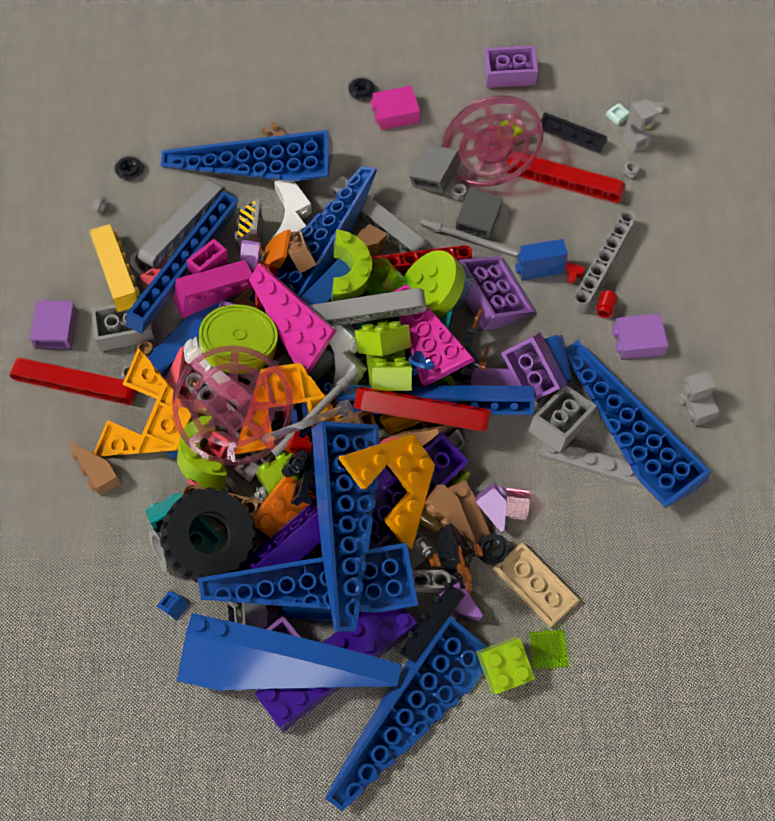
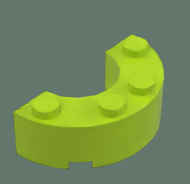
M336 229L333 257L344 261L350 268V272L342 277H334L331 302L352 299L362 295L368 286L372 270V258L367 246L355 235Z
M212 415L201 416L190 422L183 429L179 439L177 463L183 475L188 480L192 479L199 483L198 486L224 490L227 474L223 460L211 458L201 450L206 446L213 431H215Z

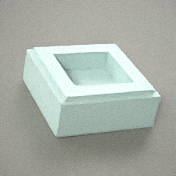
M618 103L606 112V116L619 125L628 118L629 111Z

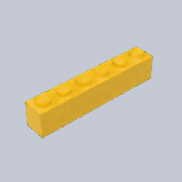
M110 224L89 230L117 311L131 308L138 300L137 298L140 297L137 286L133 287L136 283L133 275H129L132 272L129 263H127L125 253L122 252L123 248L117 231H112Z

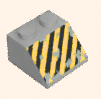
M256 199L240 210V216H237L236 225L238 231H235V242H238L239 249H241L242 240L260 242L261 244L264 220L260 199Z

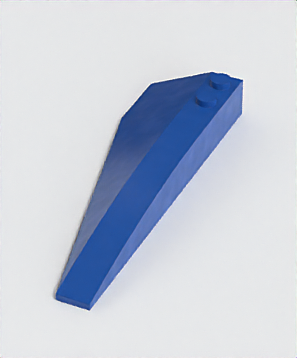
M328 130L161 150V167L288 181L329 177L333 141Z
M361 166L347 181L348 185L336 193L337 197L324 206L325 210L322 214L318 213L303 229L302 234L311 250L316 265L300 273L287 251L286 259L281 268H276L278 279L299 298L337 261L338 258L333 257L336 229L351 233L375 178L376 168ZM255 290L253 291L252 295H251L250 298H249V300H250L251 302H254V303H255Z
M577 340L566 348L570 365L591 401L597 405L598 413L636 478L665 508L690 495L708 481L711 471L580 341Z
M321 421L312 428L319 529L327 591L334 631L352 632L357 629L360 609L359 598L360 592L363 589L362 578L363 572L366 569L367 562H365V558L369 549L373 522L372 511L375 508V491L378 489L379 481L377 476L366 489H361L338 457L379 444L378 425Z
M407 543L368 549L365 562H367L366 569L363 572L362 578L363 589L360 592L359 612L379 613L418 606ZM323 557L198 578L201 600L330 609Z
M192 613L185 635L177 682L216 691L316 689L322 687L357 688L361 686L397 687L402 664L297 636Z
M450 616L417 662L413 663L408 660L400 672L398 686L390 687L324 798L339 810L344 811L364 792L363 789L378 779L380 773L395 763L397 757L413 746L430 729L431 725L439 721L448 709L454 707L465 693L468 694L474 688L483 674L476 651L487 646Z

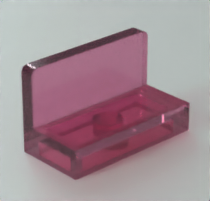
M504 488L508 493L506 495V518L527 520L530 491Z

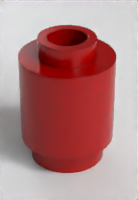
M606 290L601 292L596 306V314L599 317L607 319L614 314L618 302V296L614 291Z

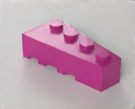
M243 260L177 278L174 303L181 317L185 318L217 304L221 300H226L251 289L252 285L249 279L252 272L246 261Z

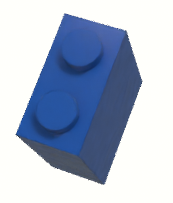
M564 239L520 246L519 254H517L518 263L515 264V270L517 274H520L521 281L563 274L568 256Z

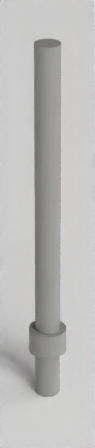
M421 218L420 225L431 228L432 231L443 232L515 257L519 254V250L445 226L439 221L433 222Z
M353 368L344 378H341L323 400L271 452L277 457L285 449V445L296 431H299L300 434L342 391H345L350 386L349 383L359 372Z

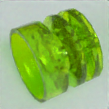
M377 258L372 260L370 279L364 292L369 296L390 293L408 284L407 279L387 259Z

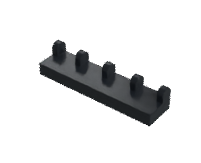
M544 112L537 127L541 131L600 154L608 140L606 135Z
M312 431L308 434L312 445L311 449L307 452V462L301 471L298 472L291 499V504L299 506L302 502L312 504L313 498L307 496L309 487L316 488V482L311 480L313 470H315Z
M447 581L443 584L446 590L439 599L436 596L432 598L435 605L427 616L423 613L419 616L423 621L414 633L410 630L407 632L410 639L403 648L400 646L396 647L400 654L413 663L417 662L465 596L461 590L453 587Z

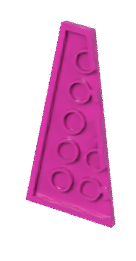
M258 264L249 281L268 316L274 322L277 333L294 364L301 363L306 372L310 374L337 331L264 265Z
M406 284L393 292L410 290L412 288ZM428 306L426 311L422 313L399 316L401 324L409 325L411 354L413 355L414 352L421 351L424 358L430 359L431 363L435 365L433 370L416 367L420 382L424 387L476 361Z

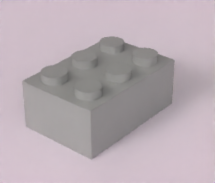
M115 304L91 308L95 342L100 351L136 345L142 341H155L153 321L143 334H140L126 326L127 312L130 308L119 312Z
M564 385L533 416L528 431L558 452H561L591 420L597 405L567 385Z

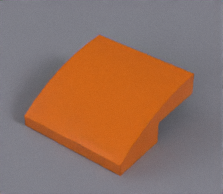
M285 230L270 240L265 247L262 263L281 268L287 256L291 230Z

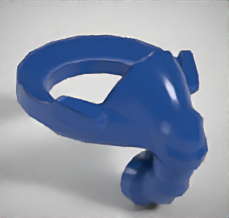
M416 351L409 357L412 375L418 374L416 367L426 370H433L435 367L430 359L424 358L421 351Z

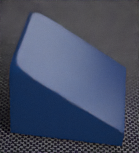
M169 590L157 605V608L171 618L178 620L189 604L181 596Z

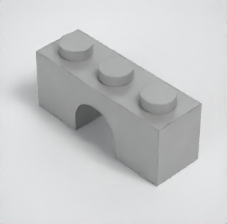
M647 98L636 101L631 105L623 139L633 153L648 147L651 135L646 128L655 125L658 112Z

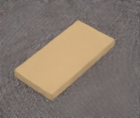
M523 542L505 557L504 562H500L493 567V570L550 629L580 601Z

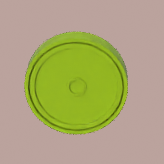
M433 251L419 258L410 267L400 287L408 284L412 289H423L426 305L440 319L458 301L465 284V270L463 265L448 252Z
M247 305L223 306L210 312L200 325V352L210 365L221 371L232 374L255 372L265 367L276 353L277 328L272 319L257 308Z

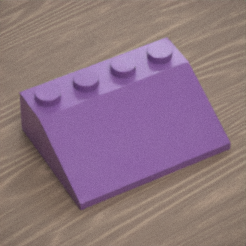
M501 256L459 260L465 270V284L461 294L475 317L479 309H483L479 321L483 331L498 329L534 314L535 310Z

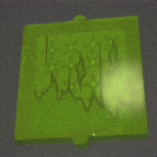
M548 629L539 632H529L533 669L548 668L552 670L558 667H568L563 630L548 631Z

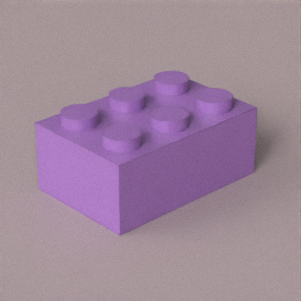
M534 46L484 49L483 64L486 88L536 85L538 67Z
M541 332L501 353L517 385L533 386L535 400L567 384Z

